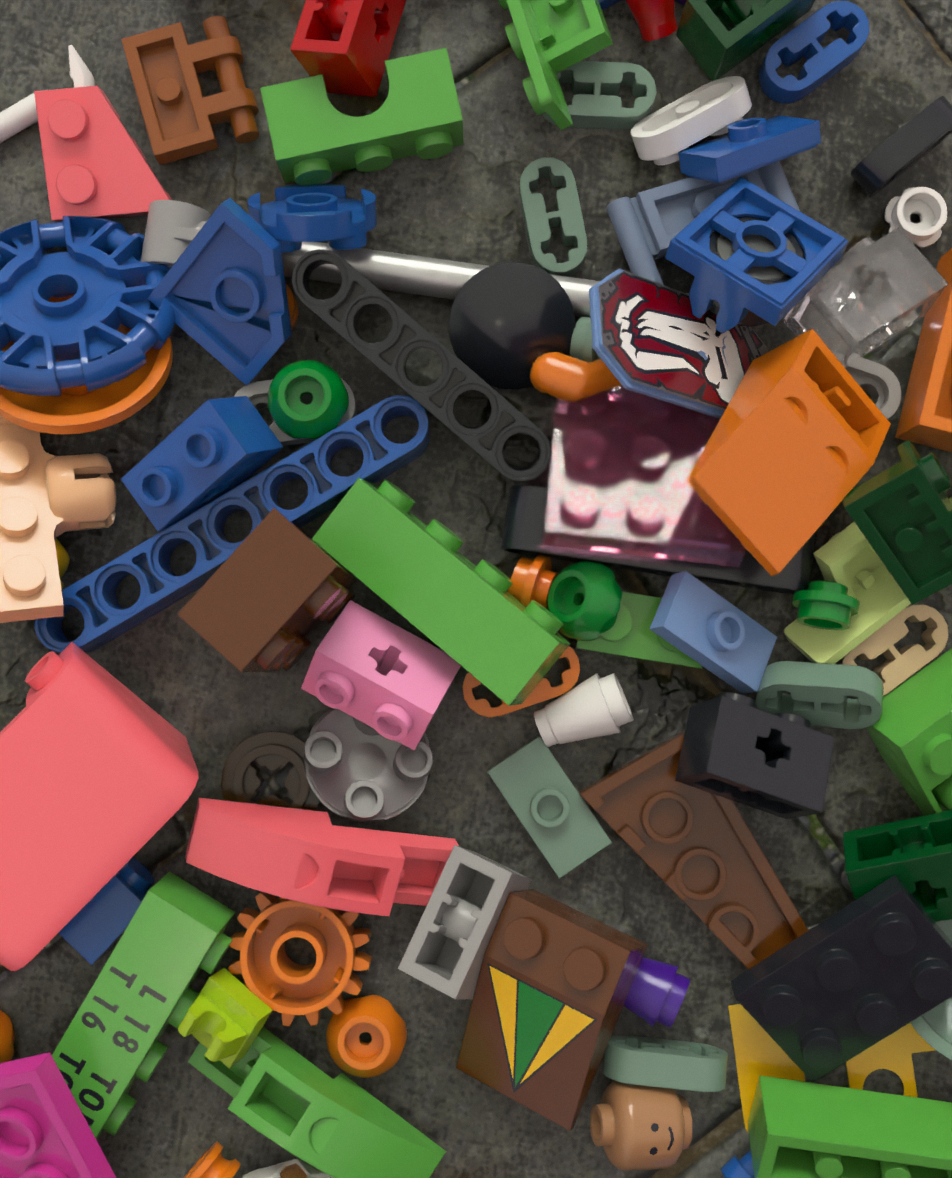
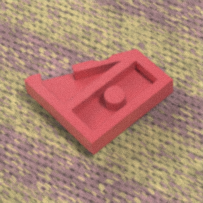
M98 86L34 91L52 221L62 222L63 216H85L103 219L148 215L151 202L155 200H172L146 162L147 159L134 138L125 129L120 121V116L101 88Z

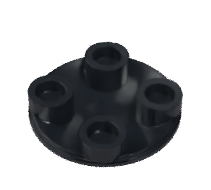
M511 260L497 262L473 275L458 292L449 317V336L457 358L487 384L502 389H522L533 386L530 372L535 360L544 353L559 352L569 355L574 328H576L571 300L561 284L549 273L536 266Z

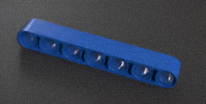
M394 395L386 398L62 590L64 616L71 609L78 608L85 621L82 634L72 642L85 653L97 650L201 588L243 542L229 543L225 538L224 524L231 514L238 511L249 512L252 518V532L271 510L275 508L300 529L337 507L358 478L375 484L416 460L426 451L430 442V426L425 409L417 400L408 396ZM397 416L413 418L419 424L416 436L403 444L389 441L384 436V431L391 419ZM350 447L360 450L364 455L360 470L348 477L332 473L331 461L334 454L340 449ZM292 479L305 481L308 486V496L305 502L300 507L292 510L280 508L277 501L280 487L286 481ZM191 543L197 554L196 563L187 574L176 576L170 566V556L179 545ZM134 575L141 587L140 597L132 607L123 609L117 601L116 588L125 577ZM64 616L35 619L34 628L37 637L46 648L55 652H62L71 643L62 631Z

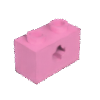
M350 600L316 649L301 689L316 696L323 704L339 709L374 728L381 736L397 741L415 751L461 665L443 650Z

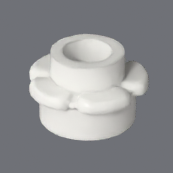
M928 187L908 188L903 191L902 196L893 197L887 204L884 215L885 221L890 223V237L904 247L916 244L918 247L924 248L935 243L942 234L940 228L947 220V206L943 197L937 191ZM910 215H919L920 223L915 224L911 222Z

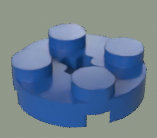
M289 185L275 188V201L261 205L260 192L250 196L247 200L248 214L281 244L282 253L301 249L302 242L328 241L329 247L340 250L362 248L367 245L366 232L374 229L377 225L375 194L361 189V201L346 198L345 185Z

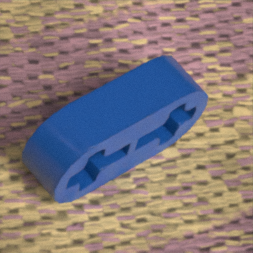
M833 1L823 6L776 41L768 50L759 71V84L764 94L771 100L782 104L794 103L803 99L850 64L862 49L869 34V20L865 12L854 3ZM844 27L848 30L849 36L846 41L841 38L836 39L824 49L820 45L829 28L837 31ZM802 57H805L807 60L797 78L791 74L782 79L777 74L781 63L788 67Z

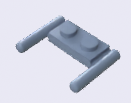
M780 161L721 183L689 177L639 192L636 197L631 199L629 197H622L609 203L606 210L631 273L664 285L654 260L666 257L670 241L740 177L800 211Z

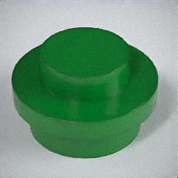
M812 581L808 584V590H800L794 593L792 604L798 608L797 622L800 624L825 630H846L850 627L851 616L858 614L860 602L848 596V588L842 584L829 581Z

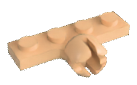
M1 415L0 623L64 616V605L55 547L56 537L68 531L109 528L114 523L117 502L115 483L108 475V473H113L108 458L100 453L54 456L46 453L41 445L40 432L18 426Z

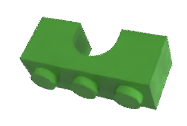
M447 48L386 60L388 96L378 110L366 116L353 117L339 112L329 101L323 75L261 87L260 90L275 159L284 183L295 181L299 185L319 184L331 178L332 173L354 168L360 172H375L387 168L395 159L414 155L421 159L439 158L449 154L455 146L464 145L463 118Z

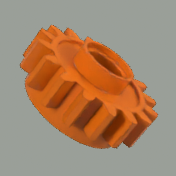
M260 892L255 898L261 913L254 909L245 908L237 917L238 921L247 931L236 932L230 937L233 939L230 947L239 950L240 957L229 965V972L231 974H242L245 986L272 1010L282 1013V1023L284 1026H290L295 1015H305L311 1026L317 1025L321 1017V1011L326 1006L334 1014H340L345 1006V1000L341 992L345 991L348 994L357 996L363 985L362 980L352 971L369 970L372 960L371 955L358 951V947L369 942L372 936L370 929H354L352 923H354L360 913L311 905L282 897L277 899L272 894ZM294 937L306 939L315 949L316 961L309 965L294 963L286 954L285 941Z

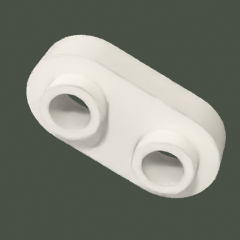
M730 76L714 80L641 119L630 131L639 158L646 161L653 160L656 165L671 164L679 160L678 152L689 148V146L709 135L718 136L728 133V125L743 120L742 116L752 107L745 79L740 76Z

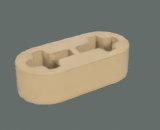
M924 604L909 605L835 664L857 666L854 662L856 657L861 660H872L883 654L886 660L874 668L873 672L883 682L884 696L941 653L948 640V625L943 615L935 608ZM906 619L911 623L925 622L927 629L921 635L922 640L925 642L924 647L919 644H911L902 647L900 650L895 648L894 644L909 632L908 627L904 623Z

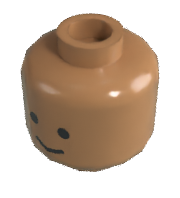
M614 1080L605 1088L600 1104L592 1106L590 1113L592 1140L597 1147L603 1146L610 1163L620 1170L669 1168L679 1160L682 1150L689 1148L693 1130L689 1104L684 1096L677 1094L675 1089L633 1085Z

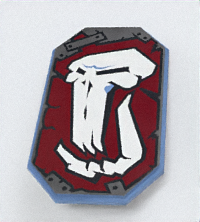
M620 268L589 288L593 350L625 389L721 419L752 361L768 352L766 345L751 326L736 325L722 334L716 330V314L708 310L700 319L693 315L689 294Z

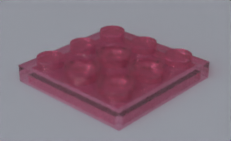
M622 385L576 402H568L555 397L542 545L739 567L745 555L744 546L686 481L720 418L625 389Z

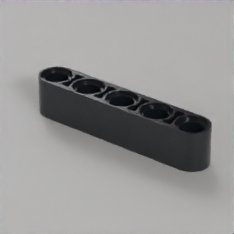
M324 249L307 252L298 259L293 269L292 284L295 294L308 308L501 474L512 480L527 481L536 478L544 472L550 461L551 453L548 438L544 433L346 260L331 250ZM332 264L340 270L342 277L341 287L332 298L325 300L316 299L310 291L309 277L318 266ZM373 306L385 308L390 313L392 319V330L388 337L378 343L365 341L358 330V319L361 313ZM421 348L434 350L442 362L441 375L437 381L428 386L414 383L406 371V363L410 354ZM469 390H476L485 394L491 404V413L487 421L476 427H469L460 423L454 412V403L457 397ZM516 433H528L536 439L538 444L536 459L529 466L522 468L511 466L502 455L504 443L510 436Z
M512 485L509 489L501 549L516 554L534 557L543 555L551 559L575 563L589 561L609 568L669 577L672 574L687 571L703 582L794 594L800 590H808V584L811 582L817 530L779 574L771 576L755 557L744 548L738 538L715 513L543 487Z

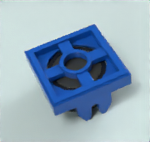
M740 177L670 241L665 258L695 276L689 292L692 313L699 319L708 310L716 314V330L723 334L736 325L758 326L770 323L776 326L841 259L849 241Z

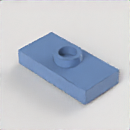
M687 571L671 575L650 626L651 631L742 694L758 691L777 636Z

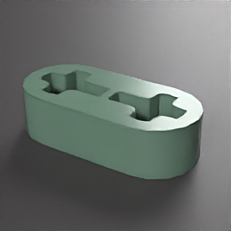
M579 61L556 73L559 83L571 84L572 93L576 94L573 96L572 104L567 105L573 125L569 127L632 129L637 122L651 113L657 92L655 80L650 72L640 65L622 62ZM621 86H632L633 96L638 97L635 99L633 108L622 107L621 97L617 96ZM547 113L542 114L544 119L556 125Z
M542 157L532 161L524 169L519 185V203L530 259L533 266L549 274L573 277L581 270L587 253V236L576 181L572 170L563 161L556 158ZM549 178L552 187L562 186L556 192L555 211L547 213L544 197L541 193L531 194V192L537 190L538 179ZM559 227L561 242L564 246L574 245V248L568 252L567 262L557 263L554 254H543L542 251L549 248L550 228Z
M781 661L766 666L755 702L757 708L773 715L777 713L798 715L808 719L811 722V726L863 729L872 726L880 719L884 686L881 678L875 672L865 667ZM782 691H787L791 694H784ZM847 696H855L858 699L847 698Z
M614 1035L610 1037L604 1052L602 1073L612 1080L633 1085L699 1092H718L725 1089L728 1053L721 1048L703 1043Z

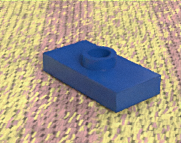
M781 115L768 120L765 118H749L733 122L728 125V134L678 152L681 174H685L687 177L721 183L817 147V144L821 143L819 120Z

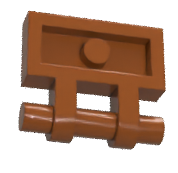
M212 16L204 20L203 28L207 40L190 45L181 22L121 39L153 154L160 165L218 149L219 146L213 125L225 121L231 123L235 140L238 143L252 142L260 136L255 116L259 113L256 97L252 89L246 88L240 68L244 61L240 42L237 37L231 36L227 19L224 16ZM208 70L216 71L222 92L204 97L198 73Z

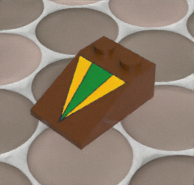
M534 889L510 892L483 957L456 1068L571 1131L575 1126L648 945Z

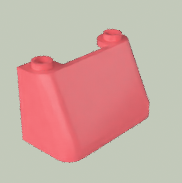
M73 642L59 655L51 651L33 666L25 679V682L31 686L26 697V707L0 732V964L10 971H17L28 964L188 800L195 789L199 776L187 738Z

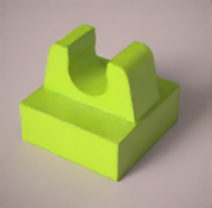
M223 968L208 978L197 999L190 1006L181 1021L178 1032L183 1037L190 1034L193 1035L208 1049L204 1055L206 1058L213 1062L220 1060L230 1069L245 1057L273 1010L227 969Z

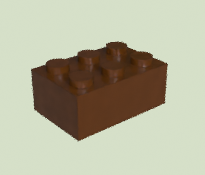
M273 508L177 615L240 672L273 673L281 668L288 671L312 645L305 636L320 620H325L328 624L332 623L341 614L348 602L354 599L355 595L348 589L356 579L301 529Z

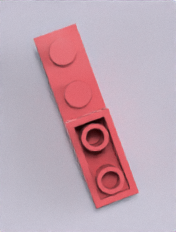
M198 798L185 857L186 863L208 873L278 897L343 911L390 916L393 903L427 906L454 845H459L454 838L332 825L328 812Z

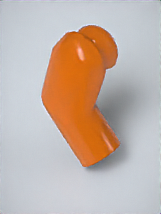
M559 352L544 353L535 360L530 372L531 383L535 389L568 402L580 401L621 385L601 358L592 362H586Z

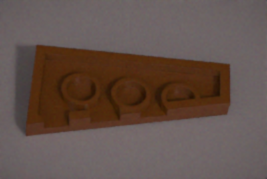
M684 730L578 793L728 949L750 969L806 933L808 929L734 802L675 781L685 734Z

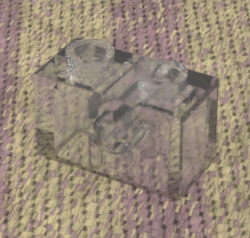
M898 227L876 242L871 237H867L853 246L842 258L841 263L829 270L787 313L783 322L796 337L813 328L846 368L860 357L865 356L925 317L947 287L948 282Z

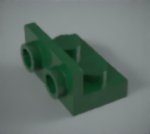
M907 440L897 446L902 461L853 488L843 499V504L913 605L952 584V503L944 493L952 488V483L932 452L921 458L911 441Z

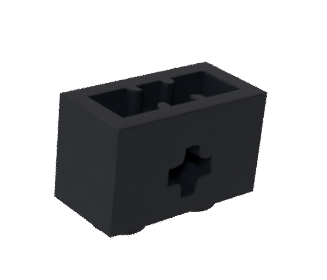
M719 693L714 699L690 707L675 781L784 819L823 813L835 737L811 729V722L804 717L788 713L773 715L755 708L756 702L753 699L741 694Z

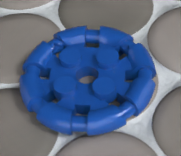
M63 216L62 222L40 224L39 220L35 219L1 231L0 387L27 395L62 396L63 388L86 385L88 392L109 386L133 374L146 364L145 354L151 348H162L176 324L174 310L169 302L176 303L175 297L180 298L179 296H174L171 292L165 298L163 297L160 308L147 299L172 265L141 262L145 236L141 233L130 235L126 233L122 224L98 217ZM55 247H67L68 252L46 254V250ZM75 294L72 298L63 302L47 301L52 296L67 297ZM121 324L131 329L126 335L116 331ZM10 341H13L14 344L6 352H3L2 349Z

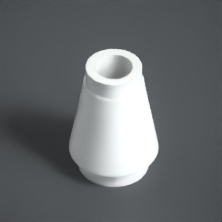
M598 673L545 705V708L534 712L537 728L547 747L558 743L564 744L621 733L620 726L633 721L628 701L615 673L600 678Z

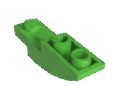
M262 1027L245 1057L230 1069L220 1060L213 1062L206 1058L204 1055L208 1049L200 1042L188 1063L234 1098L228 1107L231 1112L288 1152L334 1178H431L447 1152L346 1075L341 1073L332 1079L265 1027Z

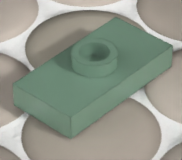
M540 735L487 770L559 879L612 843Z

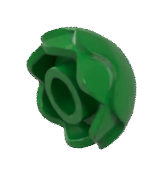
M299 360L288 364L276 374L268 390V409L273 420L283 433L296 439H318L337 428L339 421L349 406L348 392L339 374L327 364L315 360ZM307 393L313 396L312 402L310 404H303L301 401L302 396Z
M582 561L570 565L558 573L549 589L547 609L563 623V626L559 629L561 634L581 641H592L597 639L601 633L610 630L614 626L620 609L622 590L614 580L615 576L611 569L599 563Z

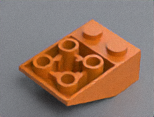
M812 328L752 361L686 481L696 491L702 501L713 510L738 538L744 548L755 557L771 576H774L783 570L872 467L891 423Z

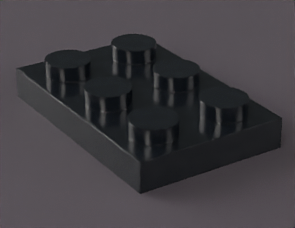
M894 875L733 979L731 984L737 1001L804 1074L814 1082L952 997V941L897 876Z

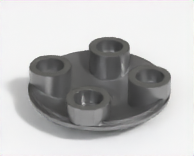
M330 708L317 720L308 735L304 747L305 774L315 796L330 811L343 818L358 822L387 820L408 809L423 792L433 763V755L426 733H424L414 751L397 741L381 736L374 728L335 708Z

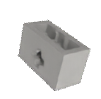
M454 845L398 969L455 1000L473 999L485 951L510 892L528 890L532 879L477 852Z

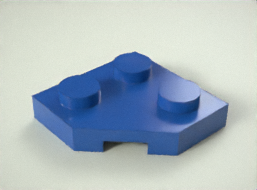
M228 198L217 207L147 299L160 308L163 297L165 298L171 292L174 296H179L180 298L175 297L176 303L169 302L174 310L175 323L247 386L288 340L292 332L281 244L237 203Z

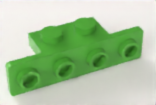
M498 0L504 10L509 8L513 20L512 23L505 26L511 47L521 62L526 60L530 76L523 79V86L532 108L538 116L547 113L560 130L573 125L556 73L613 44L599 1Z

